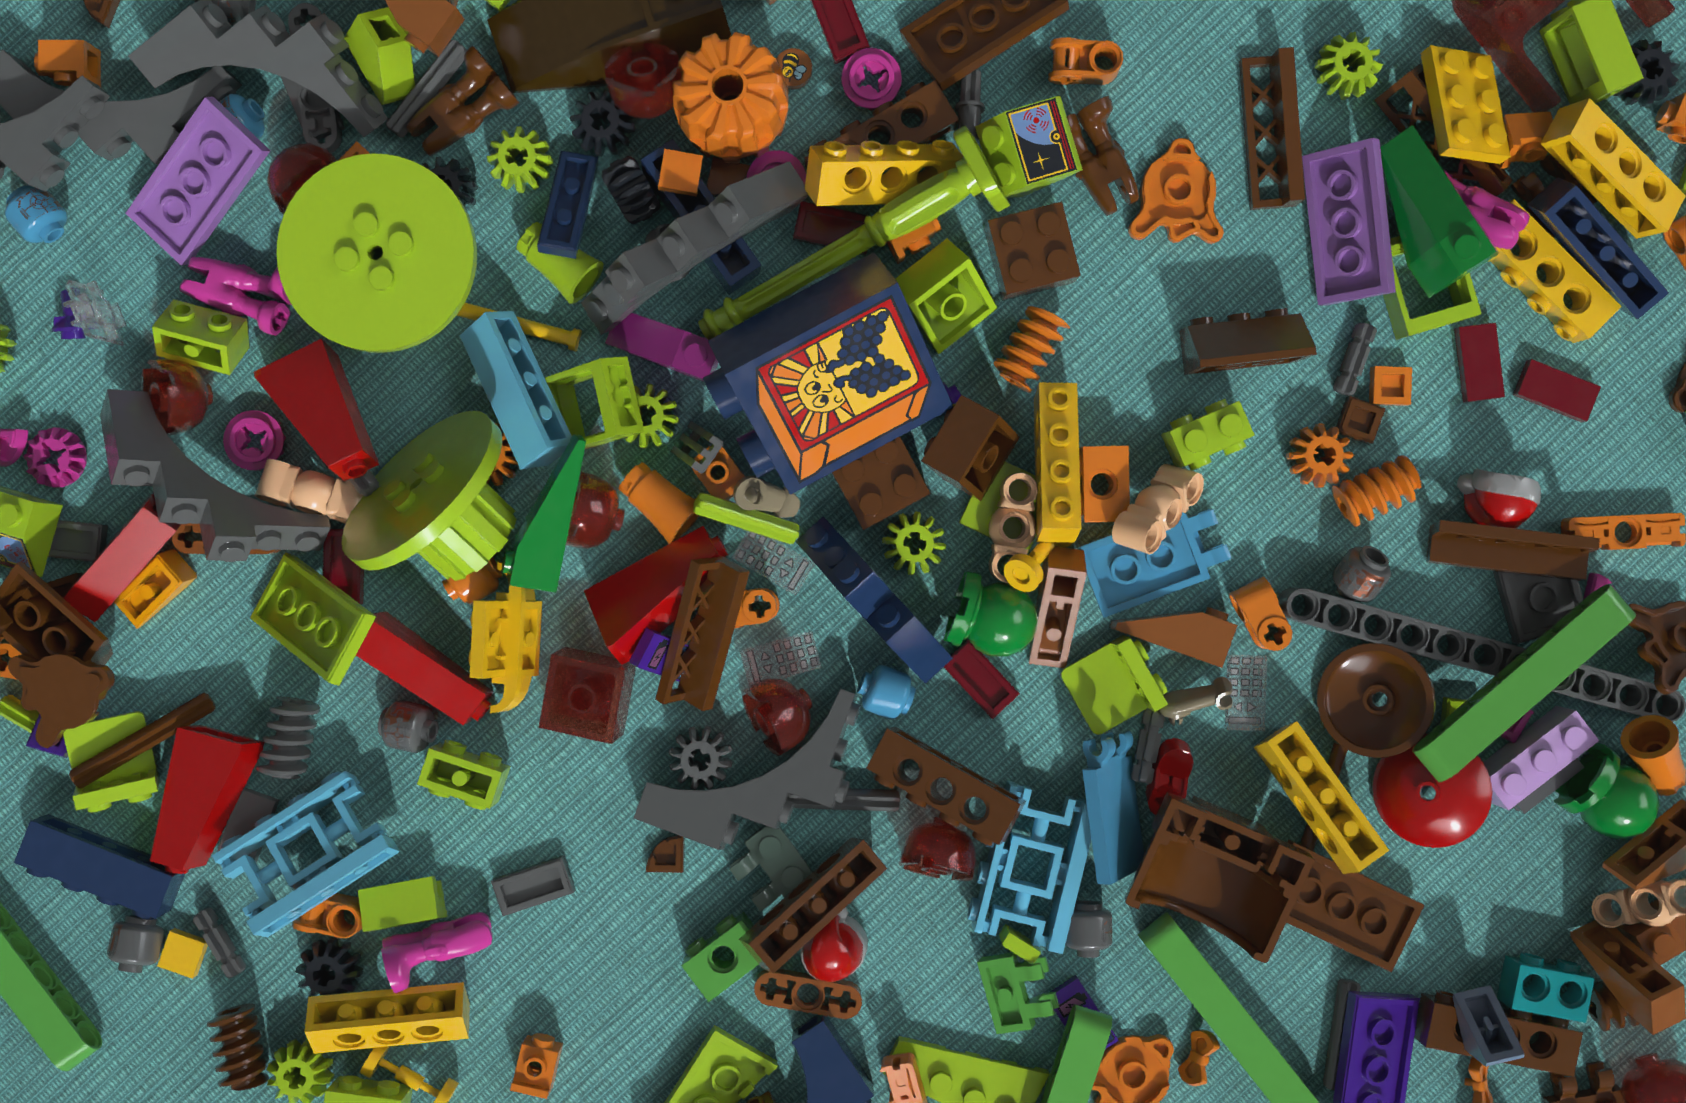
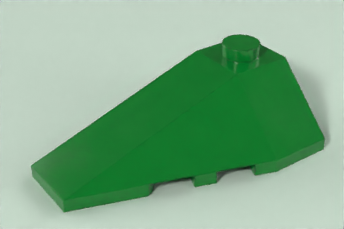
M1413 125L1380 147L1382 165L1407 266L1428 298H1431L1499 254Z
M574 434L516 534L512 550H505L502 573H507L506 577L510 586L557 592L586 446V440L582 435Z

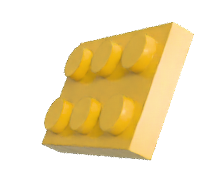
M1434 45L1427 47L1420 54L1439 155L1495 164L1503 163L1511 155L1491 55Z

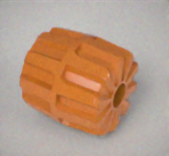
M734 32L729 39L720 40L716 33L703 37L699 50L695 53L686 50L678 61L679 74L677 81H673V106L679 126L695 148L706 157L714 155L723 158L725 163L736 164L740 163L741 158L750 155L759 158L769 151V146L775 137L781 136L788 115V88L782 70L767 47H756L749 35Z

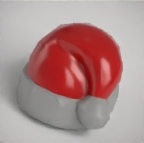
M1475 469L1473 474L1466 473L1460 475L1457 480V487L1464 494V508L1468 516L1476 524L1515 529L1528 520L1535 512L1537 505L1540 504V484L1531 478Z
M845 907L801 948V959L806 971L815 979L825 982H836L853 974L863 964L867 953L868 938L865 930L857 920L848 916V911Z

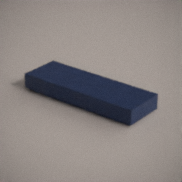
M561 150L537 244L539 253L573 259L577 258L599 165L598 157Z

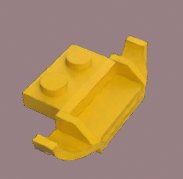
M497 562V570L502 571V562ZM509 585V592H496V600H473V611L470 618L472 636L471 650L468 657L470 664L469 678H492L491 683L504 684L503 698L498 704L490 706V713L509 711L518 706L529 690L532 676H539L542 601H536L534 589Z

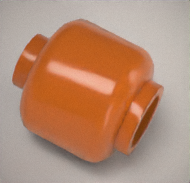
M492 557L487 565L478 572L474 571L468 574L465 579L454 581L450 577L448 580H443L442 583L453 600L460 598L467 604H473V600H481L498 589V578L502 577V572L497 570V562Z

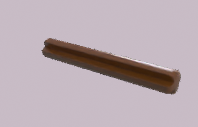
M207 693L198 695L73 768L69 773L72 782L79 789L86 787L176 734L177 727L190 726L212 713L216 709L214 701Z

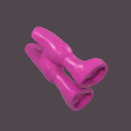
M1444 170L1493 245L1497 248L1512 249L1519 239L1518 232L1522 231L1529 222V214L1482 188L1475 186L1467 187L1452 178Z
M203 257L190 258L188 267L201 275L207 276L204 284L188 279L182 280L180 284V291L204 304L220 309L227 314L249 316L257 320L260 330L267 334L277 336L282 332L290 317V311L283 303L292 304L282 286L278 267L271 276L258 274L254 269L245 264L236 265ZM256 292L277 301H260L250 298L245 293Z
M482 912L473 913L451 921L432 923L422 931L395 934L383 938L382 958L393 992L398 993L408 988L410 970L421 962L427 960L442 962L470 955L490 946L493 936L489 916Z

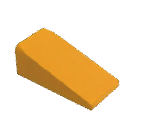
M171 549L159 553L116 598L114 603L136 628H140L197 578V574L176 550Z

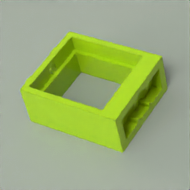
M1571 0L1567 3V7L1551 14L1552 21L1539 30L1570 105L1588 98L1596 104L1644 78L1612 0Z
M1400 236L1391 238L1392 258L1403 255L1404 250ZM1393 263L1396 292L1384 294L1383 297L1396 340L1482 314L1471 275L1468 273L1448 286L1454 307L1410 319Z
M627 356L599 358L545 377L571 436L574 434L582 435L586 440L585 450L644 432ZM593 378L605 431L585 437L574 385Z

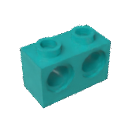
M1521 952L1520 958L1505 955L1497 999L1514 1010L1586 1023L1595 978L1581 971V965L1572 961L1557 959L1556 964L1544 962L1543 957L1531 953ZM1532 974L1531 984L1523 988L1524 979ZM1569 982L1567 991L1560 995L1561 986Z

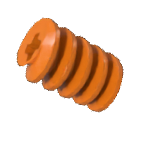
M1028 306L1025 310L1029 320L1020 319L1017 323L1022 333L1012 332L1009 336L1014 346H1003L1001 351L1006 359L996 358L993 363L1002 378L1028 393H1031L1032 389L1025 382L1026 379L1039 380L1040 378L1033 369L1034 366L1046 368L1048 365L1041 354L1048 353L1054 355L1056 352L1049 344V341L1062 342L1064 339L1057 331V328L1070 329V326L1057 315L1034 306Z
M1400 455L1394 462H1384L1381 465V469L1373 467L1368 470L1367 475L1359 473L1354 477L1353 481L1343 480L1340 483V487L1332 485V493L1342 515L1354 527L1360 526L1359 514L1362 513L1368 521L1374 519L1372 508L1376 507L1382 515L1388 513L1386 503L1388 501L1396 509L1402 507L1400 497L1402 495L1408 502H1415L1414 490L1421 488V480L1418 471L1410 459L1405 455Z

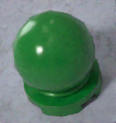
M969 571L964 572L954 596L955 599L961 600L956 616H948L943 640L959 647L963 639L968 638L975 649L988 656H1011L1022 652L1033 640L1038 626L1036 606L1026 592L1015 589L1009 583L995 582L983 587L981 584V574Z
M1601 743L1594 744L1587 750L1589 754L1580 760L1585 768L1555 790L1559 797L1554 802L1572 814L1580 812L1584 822L1593 831L1611 839H1629L1644 833L1655 822L1660 806L1655 785L1643 772L1631 766L1620 764L1621 760L1618 754L1607 745Z

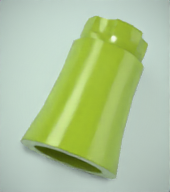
M535 222L526 229L525 233L518 240L516 249L526 257V261L536 268L557 288L569 304L578 302L598 281L603 271V262L578 249L576 259L539 253L537 244L542 224Z

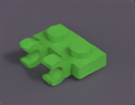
M1013 952L981 957L978 960L977 964L996 1034L1032 1030L1036 1024L1034 1018L1053 1016L1055 1014L1054 1009L1059 1008L1056 992H1047L1029 998L1024 981H1036L1045 978L1044 973L1050 971L1046 956H1039L1036 962L1032 964L1026 960L1019 962L1017 954Z

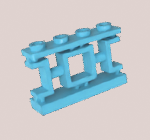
M339 771L328 775L321 781L322 786L311 793H302L292 798L288 802L289 807L278 814H269L259 819L255 823L253 830L245 835H237L226 840L221 845L222 849L212 855L215 863L222 866L223 869L221 871L225 877L234 879L245 872L258 895V899L242 909L244 914L250 918L246 922L253 935L268 938L400 852L394 840L386 834L387 831L384 825L376 822L363 830L349 805L365 795L363 789L359 787L358 784L360 782L355 775L347 771ZM333 801L342 818L326 828L320 815L315 814V812ZM312 829L326 855L297 873L284 846ZM350 831L356 843L362 845V847L343 858L334 841ZM266 844L275 861L260 870L254 858L247 855ZM283 874L289 887L295 888V890L277 901L268 883Z
M1007 780L1005 789L1026 801L1020 814L1035 818L1031 836L1010 832L1007 846H1004L1005 842L1000 845L993 843L992 846L985 844V847H989L990 850L987 862H980L976 883L981 884L978 898H971L967 919L972 920L974 932L982 934L983 931L992 936H996L1000 918L1031 925L1033 929L1030 941L1033 946H1044L1048 951L1063 954L1091 843L1086 799H1075L1066 795L1061 813L1029 806L1032 792L1030 786L1018 785ZM1073 811H1075L1064 860H1062L1064 851L1062 844L1045 840L1049 822L1070 826ZM1018 845L1051 853L1043 885L1010 878ZM999 870L1001 871L998 880L1000 887L1017 892L1012 909L992 904L990 916L987 919L986 915L997 871ZM1056 884L1057 888L1046 933H1044L1046 924L1044 917L1028 913L1027 911L1031 895L1052 900Z

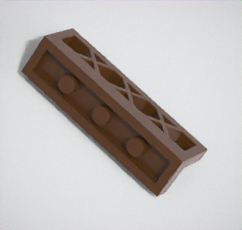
M1294 47L1278 48L1272 56L1241 58L1239 61L1250 210L1295 207L1305 200ZM1269 67L1270 83L1263 91L1251 82L1250 68ZM1270 89L1271 98L1266 94ZM1252 93L1257 97L1256 100H1255L1253 103H1252ZM1260 100L1273 111V120L1266 128L1258 123L1253 116V109ZM1273 126H1274V136L1269 132L1270 129H1271ZM1255 131H1257L1260 134V136L1256 140ZM1263 138L1271 143L1276 151V157L1269 165H1266L1256 156V146ZM1275 164H1277V173L1272 170ZM1257 167H1258L1261 171H1263V173H1262L1259 177H1258V169H1257ZM1266 175L1278 184L1279 199L1260 200L1259 183Z
M1421 63L1375 99V102L1400 133L1412 125L1416 129L1417 120L1431 121L1433 124L1424 70ZM1404 87L1413 98L1412 111H1397L1388 98ZM1419 107L1424 112V114L1418 113ZM1404 119H1410V125ZM1435 136V142H1424L1428 148L1433 149V155L1438 161L1439 152ZM1460 158L1458 171L1445 170L1452 178H1457V181L1463 183V179L1478 181L1485 191L1495 196L1504 192L1513 182L1504 169H1500V165L1495 163ZM1465 166L1469 169L1471 173L1464 172Z
M1439 520L1430 525L1426 562L1583 581L1587 578L1589 553L1599 550L1600 538Z
M723 556L691 560L655 700L662 704L685 700L701 711L713 709L749 577V570ZM709 570L707 579L699 587L703 571ZM699 606L697 615L690 622L692 612ZM690 640L688 649L681 656L683 647ZM681 674L678 688L672 689L674 681Z

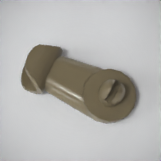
M746 476L739 480L734 487V500L744 510L773 512L772 514L778 518L795 516L800 508L799 498L795 493L790 495L785 485L782 489L756 476Z
M1221 676L1214 679L1211 685L1169 692L1163 695L1168 705L1159 709L1161 715L1168 717L1169 722L1173 726H1175V720H1177L1179 726L1182 724L1183 718L1190 715L1192 711L1216 705L1220 710L1229 709L1233 705L1232 698L1229 696L1233 691L1232 684L1227 678Z

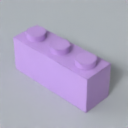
M1555 706L1524 730L1515 743H1507L1483 762L1491 778L1492 804L1510 810L1599 741L1576 710Z

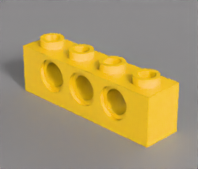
M1590 98L1559 108L1540 144L1636 239L1668 232L1686 195Z
M903 140L898 141L897 145H882L875 141H864L861 145H845L841 142L829 141L824 143V145L810 146L805 191L816 206L888 204L921 182L955 168V162L964 156L953 143L945 140H935L932 144H917L912 141ZM891 167L888 172L882 175L887 168ZM855 168L852 173L846 175L850 169Z
M1515 199L1509 201V203L1527 212ZM1529 214L1530 218L1527 226L1518 232L1519 256L1514 255L1510 249L1495 247L1499 254L1488 262H1492L1501 271L1502 279L1509 286L1518 288L1528 298L1527 303L1535 312L1545 315L1554 324L1553 328L1561 338L1572 343L1590 339L1622 306ZM1538 266L1546 273L1545 283L1541 282L1537 277ZM1565 293L1572 299L1571 310L1564 304L1563 297Z
M1039 382L1034 397L1035 482L1038 492L1036 495L1037 542L1075 543L1082 529L1077 383Z
M1297 721L1281 727L1254 746L1256 752L1343 874L1360 872L1389 851Z
M464 982L408 987L398 993H394L392 989L311 996L308 997L304 1032L314 1054L469 1039L470 1003Z

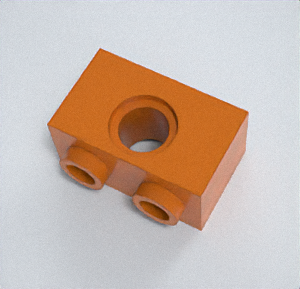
M1129 446L1080 447L1081 523L1115 522L1118 515L1123 511H1127L1130 505ZM1096 474L1103 475L1109 484L1107 492L1102 496L1095 494L1091 488V480Z

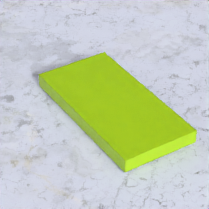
M286 552L250 619L324 680L340 686L376 618L374 614L297 556Z

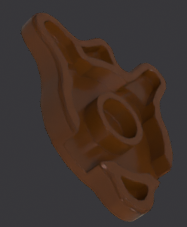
M1671 602L1657 609L1646 608L1638 604H1629L1636 613V617L1628 626L1642 632L1646 637V641L1638 646L1637 653L1653 666L1656 689L1664 695L1671 694L1678 690L1682 679L1686 677V602Z
M70 651L55 653L41 660L33 659L26 655H18L9 660L8 669L10 673L23 686L22 707L28 711L37 710L41 716L35 734L39 745L44 748L52 747L60 741L66 729H74L84 725L99 715L100 712H96L99 701L105 699L107 691L115 682V676L111 668L106 665L95 664L90 660L84 662L74 656L76 652Z

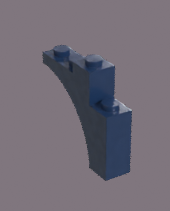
M821 517L796 540V543L825 574L842 596L924 683H927L953 659L824 517Z
M817 1014L793 1030L792 1043L798 1052L806 1077L807 1103H871V1098L874 1097L873 1083L828 1016Z

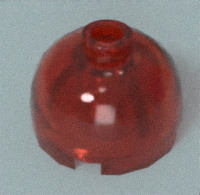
M654 43L644 44L645 50L632 52L631 46L623 48L611 56L604 69L606 86L615 105L629 116L643 119L656 118L674 107L673 81L681 80L682 77L678 63L679 57L676 51L667 46Z
M311 143L296 144L285 148L270 163L267 172L268 190L273 202L283 215L288 204L301 186L315 173L337 161L327 149Z
M171 359L149 360L147 363L152 367L150 369H143L140 389L143 392L149 393L155 415L167 435L186 433L197 427L206 416L208 406L213 402V392L210 384L205 383L203 376L193 365L184 361Z
M580 471L578 481L580 484L575 496L566 545L589 549L598 547L607 541L612 530L619 531L621 529L625 510L619 508V496L614 486L603 478Z
M767 678L743 690L746 694L742 696V701L749 720L756 732L761 728L764 734L768 736V739L764 740L763 743L774 755L781 756L793 749L805 738L810 729L811 716L809 709L812 708V702L803 688L797 690L791 682L780 678Z
M934 817L933 823H923L912 829L907 835L901 850L899 865H904L903 869L924 876L940 879V875H951L952 873L951 880L969 881L974 878L976 851L972 839L965 831L945 822L940 817Z
M1657 1052L1634 1059L1637 1066L1627 1071L1622 1080L1621 1094L1624 1103H1686V1064L1674 1058L1659 1059Z

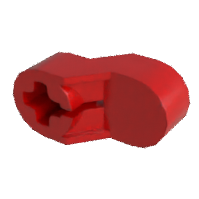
M1171 738L1162 742L1159 746L1157 761L1152 763V768L1155 769L1153 781L1148 783L1145 793L1149 809L1154 815L1157 814L1167 791L1184 799L1186 798L1188 778L1193 769L1194 760L1189 745L1181 739Z

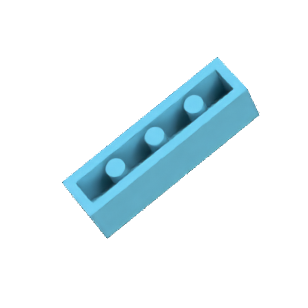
M514 311L485 312L459 336L520 470L548 466L563 454L572 436Z

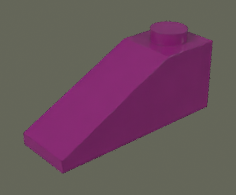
M630 313L614 329L609 331L605 342L609 346L704 382L703 377L716 371L718 361L707 339L634 313Z

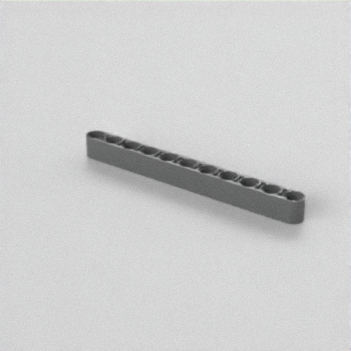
M1290 587L1283 590L1278 596L1279 605L1286 619L1371 643L1395 646L1407 653L1491 676H1496L1511 662L1514 656H1519L1526 650L1522 647L1310 589ZM1301 595L1305 601V608L1300 614L1296 615L1292 611L1291 602L1294 597ZM1333 605H1337L1340 608L1341 617L1337 623L1332 625L1328 619V611ZM1373 615L1376 618L1377 627L1375 631L1368 634L1365 631L1364 622L1367 617ZM1406 625H1409L1413 632L1412 638L1408 643L1404 644L1401 639V631ZM1445 635L1448 639V648L1445 652L1440 653L1437 648V642L1440 637ZM1481 645L1484 649V657L1479 663H1476L1474 651ZM1584 664L1551 691L1641 717L1646 715L1663 716L1672 722L1681 718L1686 708L1685 699L1678 691L1664 695L1656 689L1653 683ZM1589 675L1592 683L1590 689L1585 692L1583 682ZM1626 686L1627 696L1621 702L1619 697L1620 691ZM1662 696L1663 706L1657 711L1656 701Z

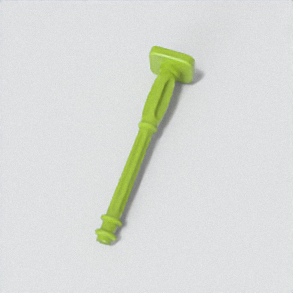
M964 125L953 133V137L964 156L955 162V168L939 173L910 188L882 207L873 216H867L864 219L865 224L734 300L730 297H725L723 306L717 310L705 309L703 318L698 321L704 336L710 340L875 245L883 247L886 242L924 226L956 206L970 193L975 197L983 192L996 212L1009 207L1010 203L980 146L967 126Z

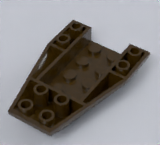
M517 0L487 20L512 93L669 81L678 78V61L685 51L695 53L699 50L703 37L716 33L720 40H724L732 36L721 0Z

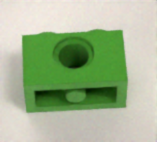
M745 912L736 918L733 914H730L715 926L714 929L717 932L706 941L703 937H700L684 950L687 955L684 957L681 966L708 1002L759 965L739 940L754 926ZM720 946H727L734 952V957L728 961L720 960L716 957L714 950Z

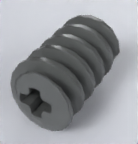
M278 696L276 698L282 701V705L269 707V711L278 715L279 719L266 722V726L275 730L276 733L275 735L264 736L262 740L272 745L273 748L272 750L260 752V756L270 762L268 765L257 766L256 770L276 778L299 779L300 776L298 774L305 773L308 769V765L302 759L309 758L311 755V750L304 745L314 741L313 734L306 730L314 729L317 726L316 719L309 715L319 713L321 707L312 701Z

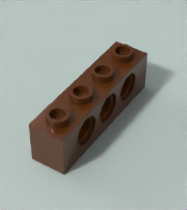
M936 80L927 85L924 82H920L905 92L906 98L894 105L892 101H888L877 107L872 112L874 117L862 124L859 120H856L845 126L840 131L841 136L833 141L841 142L845 145H861L862 142L869 141V137L873 133L882 132L889 138L887 145H897L898 141L903 140L912 141L917 144H931L933 141L955 130L959 119ZM914 113L920 117L922 123L916 128H909L902 123L901 118L905 114ZM825 139L816 143L813 146L824 145V143L828 141ZM809 155L804 157L806 169L808 165ZM855 168L850 169L846 175L852 173Z
M897 727L886 729L866 769L875 773L873 778L878 783L891 789L895 785L908 792L906 795L908 800L924 808L927 804L940 811L938 816L942 820L956 827H959L960 823L973 830L972 836L988 846H992L993 843L1000 845L1005 842L1026 803L1024 799ZM908 759L914 760L919 766L920 771L916 779H911L905 774L904 765ZM940 778H945L952 784L953 791L949 798H944L937 792L936 785ZM972 797H978L984 801L986 813L983 817H977L971 813L969 802Z
M850 838L739 940L763 969L774 974L887 868L864 839Z
M1436 990L1435 995L1421 993L1414 1038L1426 1048L1473 1057L1464 1049L1460 1029H1455L1458 1019L1453 1001V993ZM1511 1008L1508 1010L1503 1009L1525 1053L1524 1058L1504 1063L1574 1077L1583 1036L1582 1031L1571 1025L1568 1019L1546 1015L1542 1017ZM1539 1031L1537 1041L1529 1044L1531 1036Z

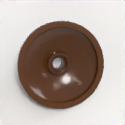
M1378 643L1354 646L1334 658L1321 677L1317 693L1320 718L1332 738L1351 752L1373 758L1397 755L1417 744L1431 726L1436 706L1432 681L1420 662L1400 648ZM1379 692L1387 696V703L1384 706H1379L1375 701V696Z

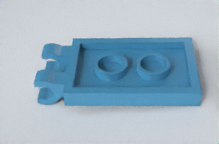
M1207 509L1190 517H1187L1186 513H1182L1178 524L1166 531L1165 539L1162 540L1157 551L1150 555L1114 543L1112 534L1076 547L1079 550H1084L1087 577L1102 617H1108L1210 579L1207 567L1232 559L1227 544H1220L1204 550L1199 537V530L1218 524L1214 510Z
M1130 731L1119 734L1120 746L1115 743L1113 732L1102 734V753L1096 748L1095 738L1083 742V752L1087 758L1088 768L1082 771L1097 884L1111 885L1136 872L1144 855L1135 781L1131 779L1132 757L1131 755H1126L1133 745V736Z

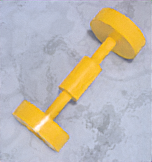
M1039 542L1029 555H1013L1004 566L1006 580L1019 591H1034L1042 582L1044 576L1040 564L1055 546L1068 547L1072 543Z
M390 1046L373 1048L360 1070L361 1074L371 1078L380 1065L396 1074L394 1079L415 1091H418L420 1088L436 1097L434 1103H448L459 1084L455 1080L448 1078L441 1091L424 1082L425 1077L404 1065L398 1067L384 1059Z

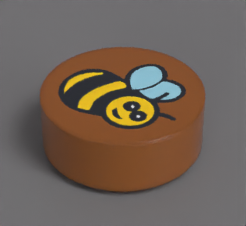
M790 48L781 52L776 58L788 89H800L811 79L812 63L804 51Z

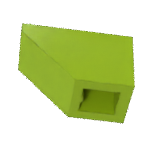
M389 7L358 14L344 37L349 44L350 52L381 105L405 99L415 86L411 45L404 40L407 34L398 25Z

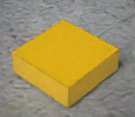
M174 928L168 933L157 967L193 979L198 975L208 945L204 938Z

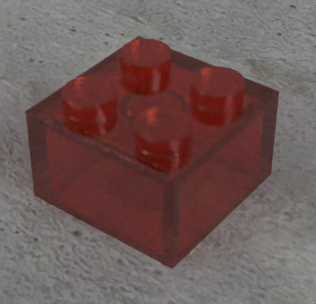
M563 647L552 653L539 728L613 744L624 735L636 666L630 662L621 665L615 657L570 647Z

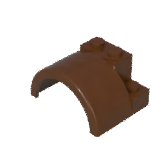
M1167 791L1151 825L1154 829L1153 836L1125 895L1126 904L1138 910L1140 904H1153L1186 915L1223 934L1242 947L1253 959L1267 963L1315 859L1308 851L1273 837L1263 825L1196 796H1193L1192 800L1189 801Z

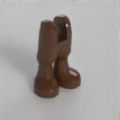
M473 45L464 54L467 70L456 83L448 84L439 89L437 94L416 112L406 126L408 132L413 137H417L437 124L439 128L422 143V149L429 156L443 151L465 135L474 133L481 126L483 118L498 109L510 110L520 103L496 71ZM488 85L485 92L473 103L464 105L471 95Z
M1109 96L1089 104L1079 111L1077 115L1073 113L1067 116L1083 169L1075 173V176L1083 182L1096 204L1106 216L1117 212L1115 199L1107 184L1114 181L1122 198L1128 205L1139 199L1135 179L1125 159V151L1117 141L1112 139L1109 133L1107 119L1113 111V103ZM1080 124L1093 142L1096 155L1089 151L1082 137Z

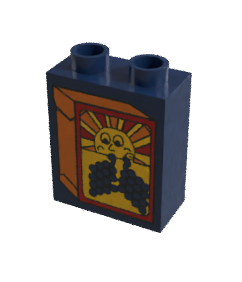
M874 252L708 340L721 368L703 377L707 389L724 419L742 410L745 411L753 428L736 437L743 454L757 478L776 469L790 495L954 408L898 282Z

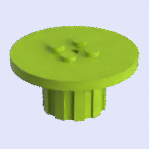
M372 153L347 157L315 173L301 186L288 204L277 238L276 255L280 280L290 303L309 326L327 339L340 345L366 352L384 353L408 349L429 340L442 331L459 313L466 302L473 285L477 267V245L470 217L458 196L442 179L424 166L409 159L389 154Z
M466 411L436 423L409 442L375 476L379 482V488L370 496H363L351 511L342 535V549L345 555L364 570H380L398 564L418 553L447 580L451 577L454 581L465 579L468 574L474 571L478 572L487 565L488 561L497 552H500L507 543V538L511 530L515 528L517 520L513 515L516 511L486 483L500 456L502 448L500 428L485 413Z

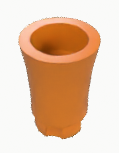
M643 462L631 469L619 485L618 489L628 497V501L658 529L669 544L681 538L699 517V515L693 512L694 498L677 488L656 470L652 471Z
M1646 715L1629 722L1624 727L1620 737L1623 749L1632 758L1638 770L1643 772L1655 785L1656 791L1660 796L1676 794L1679 788L1686 785V767L1680 752L1679 732L1676 725L1668 718L1659 715Z

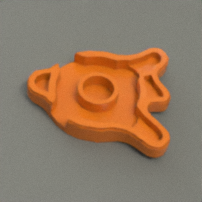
M1186 138L1175 139L1169 145L1166 153L1154 161L1145 171L1140 186L1141 208L1128 227V233L1133 239L1143 240L1159 226H1164L1167 229L1168 240L1172 243H1178L1188 236L1195 235L1208 244H1214L1223 237V227L1216 219L1214 213L1216 197L1214 174L1212 171L1209 172L1207 167L1200 161L1201 158L1195 152L1193 143Z
M1162 1034L1150 1037L1135 1035L1119 1037V1041L1104 1051L1092 1090L1099 1092L1094 1103H1159L1165 1097L1170 1086L1168 1083L1170 1059L1174 1052L1172 1042Z

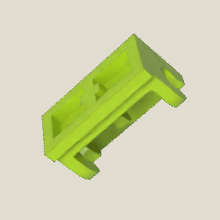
M435 876L358 890L363 932L448 917L441 880L436 881Z

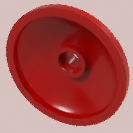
M1414 746L1400 754L1380 759L1373 777L1374 803L1385 824L1406 841L1424 847H1448L1472 836L1486 820L1491 808L1493 791L1488 770L1478 755L1458 773L1443 782H1438L1412 752ZM1429 785L1435 789L1436 796L1434 799L1423 797L1421 792L1423 786Z

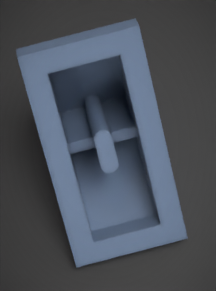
M1491 985L1453 994L1464 1049L1485 1067L1524 1058L1525 1053Z

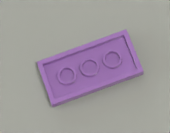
M205 97L125 214L181 266L188 265L190 258L197 255L271 150L214 97Z
M1369 138L1302 156L1318 305L1326 306L1395 293L1380 140Z

